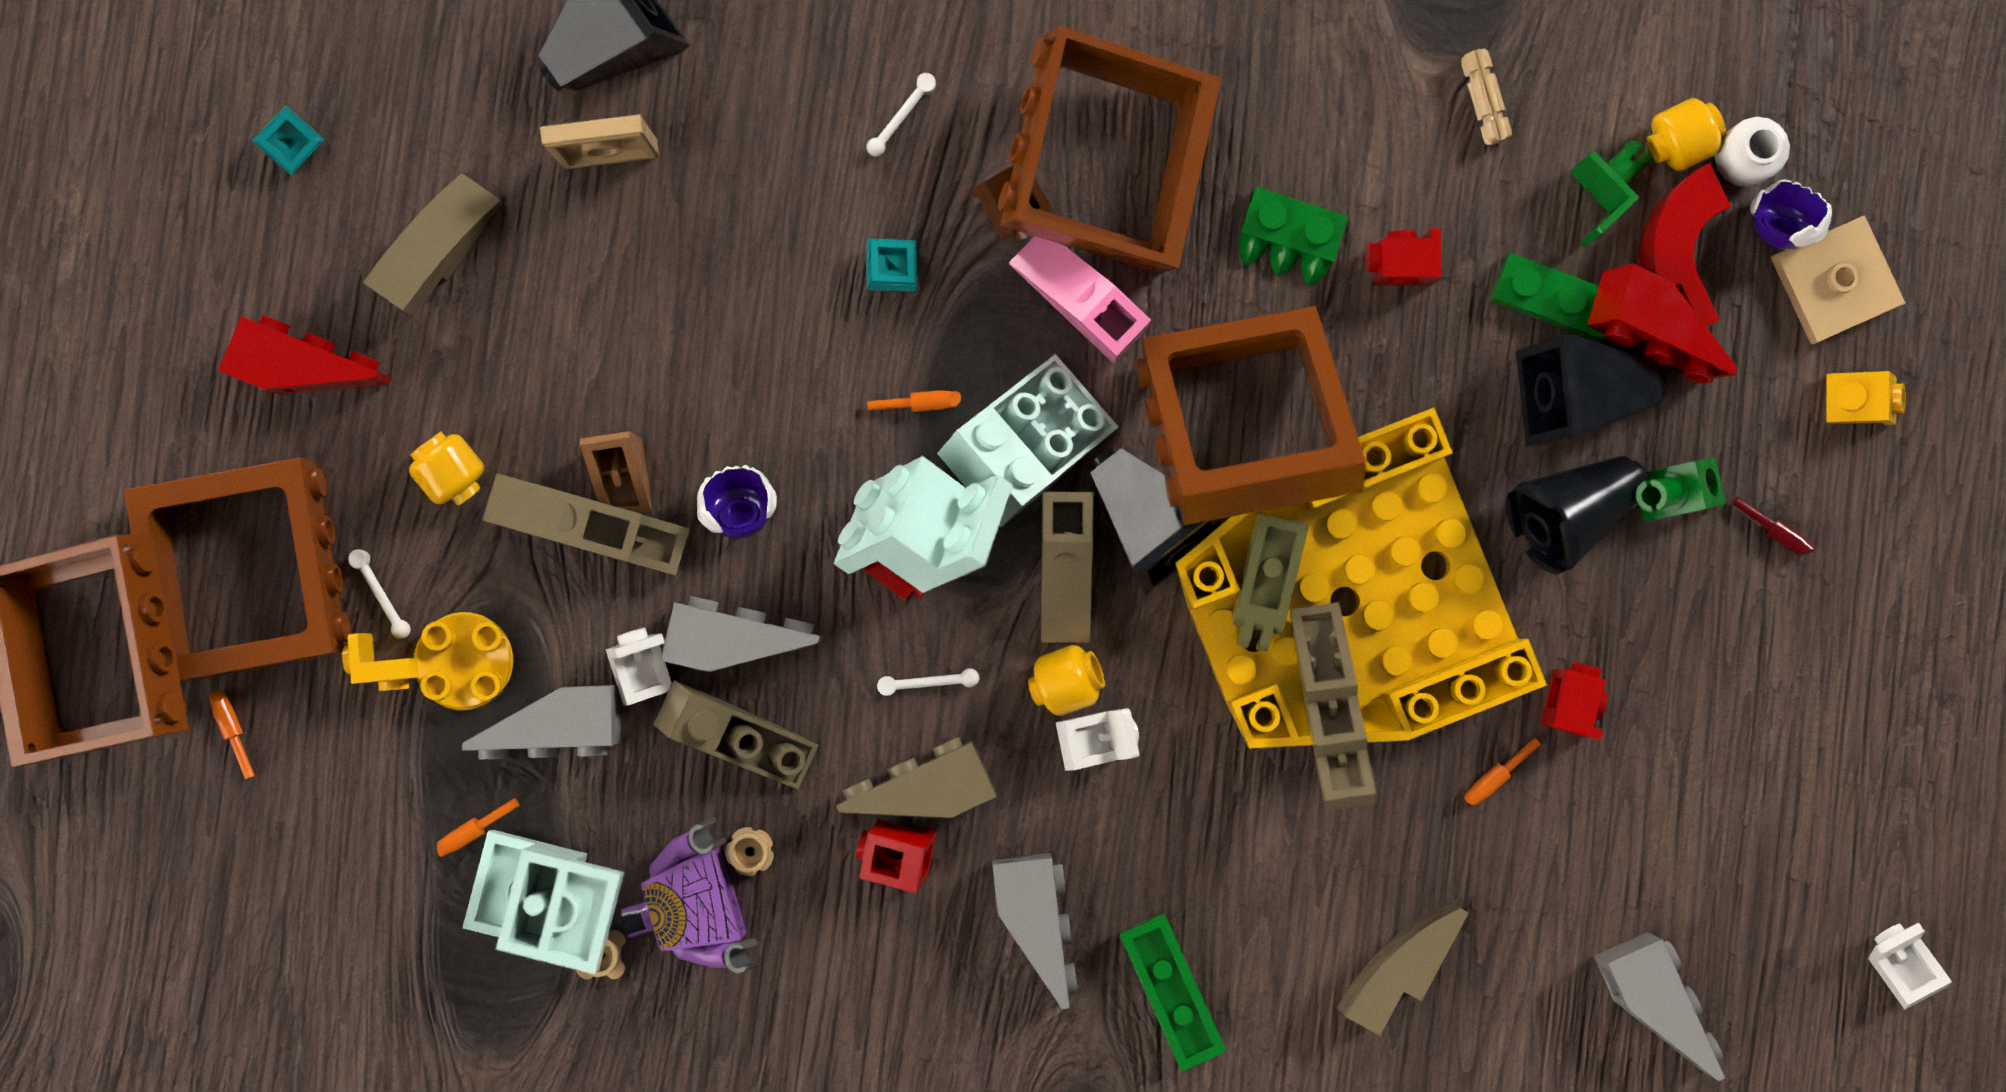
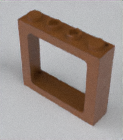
M1059 25L1043 37H1040L1033 49L1031 65L1036 67L1033 83L1027 86L1021 100L1020 113L1025 115L1022 131L1016 134L1010 148L1009 161L1014 163L1010 182L1007 181L1004 184L999 196L998 209L1003 211L1000 226L1158 273L1178 269L1222 78ZM1060 68H1066L1171 102L1177 107L1178 115L1151 235L1147 241H1141L1044 212L1030 205V195Z
M1316 306L1142 338L1143 358L1135 360L1137 379L1140 389L1149 388L1151 397L1145 398L1147 419L1150 427H1159L1161 436L1155 437L1156 454L1160 467L1169 466L1171 477L1165 478L1167 498L1170 507L1179 506L1183 525L1364 492L1366 460ZM1298 348L1329 448L1212 470L1199 469L1194 461L1171 371Z
M299 457L124 489L131 535L153 534L164 597L168 607L167 613L172 640L177 656L180 683L343 653V648L347 645L348 634H351V625L347 614L341 611L338 593L343 591V577L339 566L333 564L330 545L335 543V529L331 518L325 516L322 498L327 494V482L320 467L317 468L315 461ZM282 488L287 498L307 617L306 629L299 634L190 653L166 508Z
M153 534L114 535L0 566V707L11 767L54 761L189 731L186 705L181 689L177 656L172 640L167 613L168 607L164 597ZM114 570L141 715L64 732L58 724L36 603V594L45 587Z

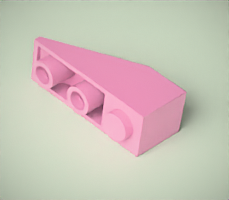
M1034 236L1009 262L1010 266L1113 364L1148 329L1151 319L1113 283L1063 244Z

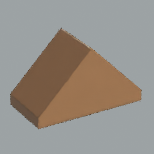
M628 431L580 439V448L597 501L639 514L652 512L642 438Z

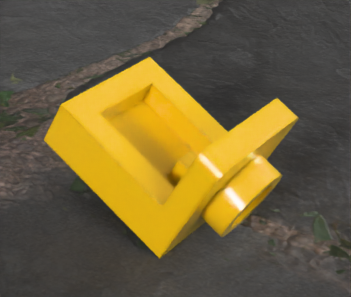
M1890 371L1827 374L1826 422L1828 424L1883 423L1884 425H1896V413L1905 412L1904 383L1897 384L1896 376Z
M348 634V645H345L343 648L342 660L345 672L351 675V684L378 682L379 691L409 689V679L418 678L417 658L375 661L372 634Z

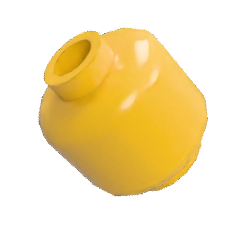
M1690 98L1655 115L1652 120V135L1647 137L1646 141L1652 157L1658 164L1665 161L1674 170L1683 171L1717 155L1721 149V139L1727 135L1724 120L1713 103L1705 104L1697 98Z
M440 431L410 454L414 461L409 467V473L428 498L435 504H444L452 499L459 506L481 489L476 480L483 474L484 465L460 435L451 434L445 436Z
M1069 645L1038 657L1034 664V677L1028 679V686L1037 706L1045 705L1053 715L1064 716L1094 705L1099 698V690L1105 687V680L1099 661L1092 651L1085 652L1079 646Z

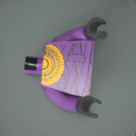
M710 817L693 826L690 831L673 838L650 864V878L641 883L645 902L623 908L621 910V917L626 934L630 938L654 930L661 951L672 950L678 959L710 968H729L732 972L739 974L760 966V962L753 963L746 956V949L758 944L754 938L734 943L741 940L747 931L721 848L726 843V838L724 837L720 840L712 838L709 833V826L717 820L715 817Z

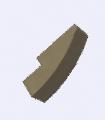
M461 173L404 229L363 283L404 312L415 317L442 277L447 281L449 280L503 201Z
M1448 902L1425 914L1402 930L1375 954L1359 973L1337 1006V1009L1346 1018L1381 1036L1404 992L1420 1001L1423 1000L1469 913Z

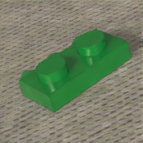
M1256 187L1239 235L1238 250L1243 264L1248 266L1258 260L1265 252L1267 246H1270V264L1274 274L1280 276L1296 263L1299 256H1302V276L1306 285L1310 287L1320 281L1334 263L1349 216Z

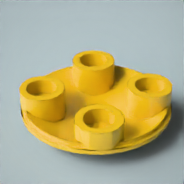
M470 612L452 613L428 624L422 631L414 652V658H417L418 678L416 679L424 696L443 707L454 710L476 709L493 701L507 686L513 670V651L504 631L489 618Z

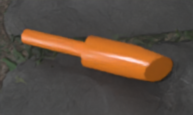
M941 390L910 393V398L867 401L868 411L911 407L912 412L941 410L956 407L961 401V394L957 391Z
M216 690L209 695V700L223 740L230 741L245 780L254 777V772L239 735L243 734L233 706L224 691Z
M1534 738L1504 765L1497 763L1477 780L1464 795L1466 802L1471 805H1478L1511 778L1509 772L1541 746L1540 742Z
M514 798L480 820L474 817L448 833L437 842L439 856L443 857L455 852L484 835L485 827L520 806L518 800Z

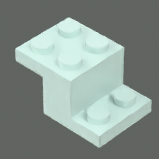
M923 456L904 466L897 465L888 474L875 481L869 480L865 482L856 493L854 498L856 508L851 521L840 533L838 543L841 546L834 565L847 574H851L878 561L922 593L977 570L986 564L1013 485L997 474L978 484L973 483L965 488Z
M490 830L487 832L463 928L499 937L496 946L497 950L596 974L600 968L624 872L586 863L587 853Z

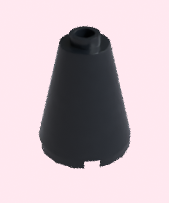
M1617 456L1522 482L1515 487V490L1509 492L1505 498L1506 515L1510 528L1516 538L1524 534L1532 547L1525 551V553L1534 563L1547 572L1555 575L1561 574L1576 566L1638 505L1636 491L1642 482H1648V475L1639 462L1631 460L1626 456Z

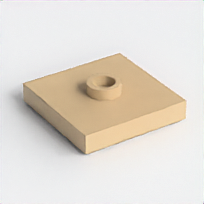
M640 114L540 127L542 145L565 169L652 159L659 156L657 139Z
M1865 215L1828 231L1826 237L1813 246L1787 249L1770 257L1811 345L1905 304V300Z

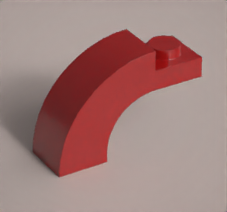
M1711 163L1699 168L1663 195L1647 219L1639 247V266L1673 282L1706 326L1720 319L1696 270L1694 260L1695 243L1707 221L1731 207Z

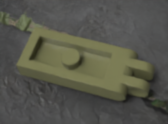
M1257 512L1239 586L1240 591L1238 592L1232 615V624L1240 626L1237 646L1248 648L1253 629L1259 630L1256 650L1267 652L1272 634H1282L1309 528L1308 524Z

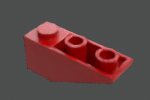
M1634 263L1602 273L1587 326L1605 334L1604 339L1607 342L1622 347H1633L1643 352L1646 359L1658 362L1659 365H1671L1684 371L1683 377L1693 382L1708 384L1712 383L1713 379L1736 375L1738 369L1673 282Z
M263 314L258 323L245 317H240L218 369L222 373L278 395L389 385L392 380L391 377L377 371L380 365L379 361L354 351L351 352L349 359L333 354L334 343L310 333H306L303 341L287 335L290 325Z

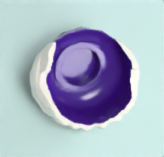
M1785 179L1779 180L1766 190L1758 192L1750 207V212L1754 216L1753 224L1755 231L1763 242L1777 249L1804 248L1821 242L1827 235L1832 216L1831 204L1822 198L1821 193H1812L1810 187H1802L1799 182L1792 183L1791 180Z
M743 465L741 468L738 466L733 468L727 466L722 472L715 471L712 477L704 479V483L701 484L697 494L698 520L711 532L719 533L732 539L748 538L761 531L768 518H771L777 505L776 492L762 472L754 467L749 468L747 465Z

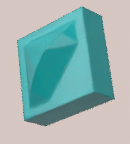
M285 105L252 142L292 175L325 139Z
M868 238L866 243L867 290L915 292L917 288L916 240Z

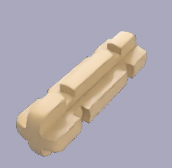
M1486 49L1471 51L1462 57L1461 64L1465 77H1470L1471 79L1467 85L1478 121L1483 120V126L1480 129L1484 142L1487 145L1502 143L1512 136V130L1508 117H1503L1502 112L1506 109L1496 75L1489 71L1493 67L1489 52Z

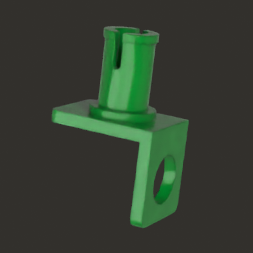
M1634 140L1628 141L1608 163L1596 152L1592 151L1571 170V174L1609 213L1579 242L1583 247H1586L1600 236L1639 199V196L1627 184L1652 161L1648 150H1645L1634 161L1631 160V157L1644 146Z
M1714 457L1646 472L1648 482H1642L1636 491V500L1644 521L1704 510L1726 503L1717 462ZM1706 473H1707V475H1708V477H1709V480H1710L1711 492H1710V490H1709V488H1708V485H1707Z

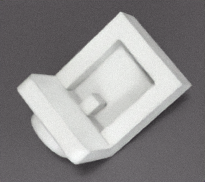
M645 627L618 635L619 645L605 649L623 705L628 706L669 691L672 685L666 663L660 661L662 656L660 645L665 643L662 633L648 635Z
M1129 708L1104 711L1055 722L1065 771L1139 756L1137 745L1139 731L1135 721L1132 719Z
M1919 923L1907 929H1904L1901 924H1897L1880 933L1874 939L1878 945L1875 946L1868 958L1904 1010L1949 987L1952 983L1951 979L1921 940L1925 930Z

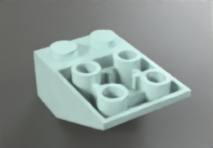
M1055 354L956 430L937 454L966 488L973 483L978 484L997 474L1013 485L999 526L1002 527L1089 454L1119 426Z

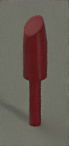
M1739 497L1733 501L1732 505L1767 528L1765 533L1795 554L1802 556L1817 550L1802 534L1779 518L1771 520Z

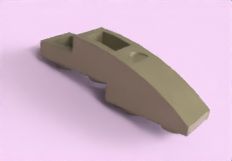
M496 473L482 520L675 576L690 529Z

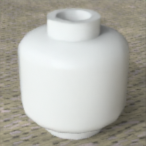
M1752 117L1742 120L1727 131V135L1721 139V149L1714 159L1717 170L1725 180L1736 186L1751 187L1765 182L1783 169L1789 158L1790 143L1786 132L1778 123L1769 118Z

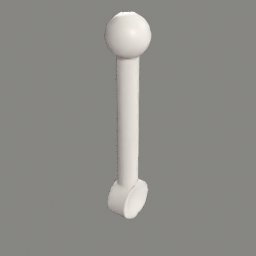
M923 73L918 76L916 90L878 138H872L868 141L866 149L870 155L874 157L881 156L885 151L887 140L924 94H931L935 90L936 81L933 75Z
M353 550L348 557L349 564L353 568L360 569L392 624V635L397 639L406 638L410 634V625L399 618L369 567L370 555L364 550Z
M968 668L962 671L961 674L895 680L891 676H885L878 681L877 689L880 694L889 696L895 693L896 690L953 684H963V686L971 688L978 684L979 674L976 670Z

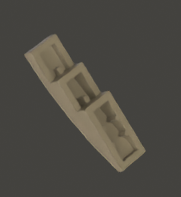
M1339 602L1290 609L1299 674L1325 811L1376 804V789L1367 753V737L1357 697V681Z

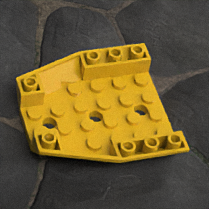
M1434 407L1358 437L1366 460L1364 492L1258 511V513L1303 522L1309 525L1284 630L1281 635L1272 634L1267 652H1250L1241 646H1237L1240 626L1232 624V615L1237 595L1240 591L1239 586L1257 512L1228 518L1175 563L1193 623L1223 698L1248 748L1312 745L1292 632L1290 609L1330 604L1333 592L1341 587L1351 590L1356 597L1354 611L1347 616H1342L1357 681V697L1367 742L1411 740L1547 686L1529 639H1518L1451 475L1445 456L1453 452ZM1429 552L1440 554L1446 562L1445 574L1438 580L1427 578L1421 568L1422 560Z

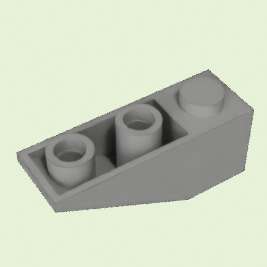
M690 596L688 605L674 602L660 661L713 672L822 644L824 636L812 634L814 624L785 618L784 626L764 623L767 613L737 607L736 616L717 612L719 602Z
M617 685L561 687L463 742L462 751L478 750V759L509 758V749L527 748L528 758L557 757L558 747H577V756L607 755V746L621 744V709Z
M1051 853L992 860L999 917L1062 1009H1069L1068 994H1075L1078 991L1074 963L1064 964L1062 945L1072 943L1068 913L1059 914L1056 895L1066 894L1063 865H1053Z
M1646 932L1594 955L1615 1003L1702 1072L1717 1081L1725 1079L1718 1063L1723 1060L1722 1051L1713 1035L1709 1032L1705 1033L1698 1019V1016L1703 1013L1702 1007L1693 990L1689 986L1684 988L1677 972L1678 969L1682 968V964L1675 948L1669 941L1664 942L1663 939Z

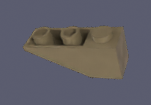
M1043 492L1041 642L1090 643L1093 492Z
M676 680L673 681L653 724L672 740L795 789H799L819 746L815 742Z
M958 736L934 747L932 750L935 758L917 765L913 757L887 769L891 777L888 780L873 786L868 778L842 790L846 799L840 801L836 808L839 813L953 818L996 798L997 793L973 741L962 744Z

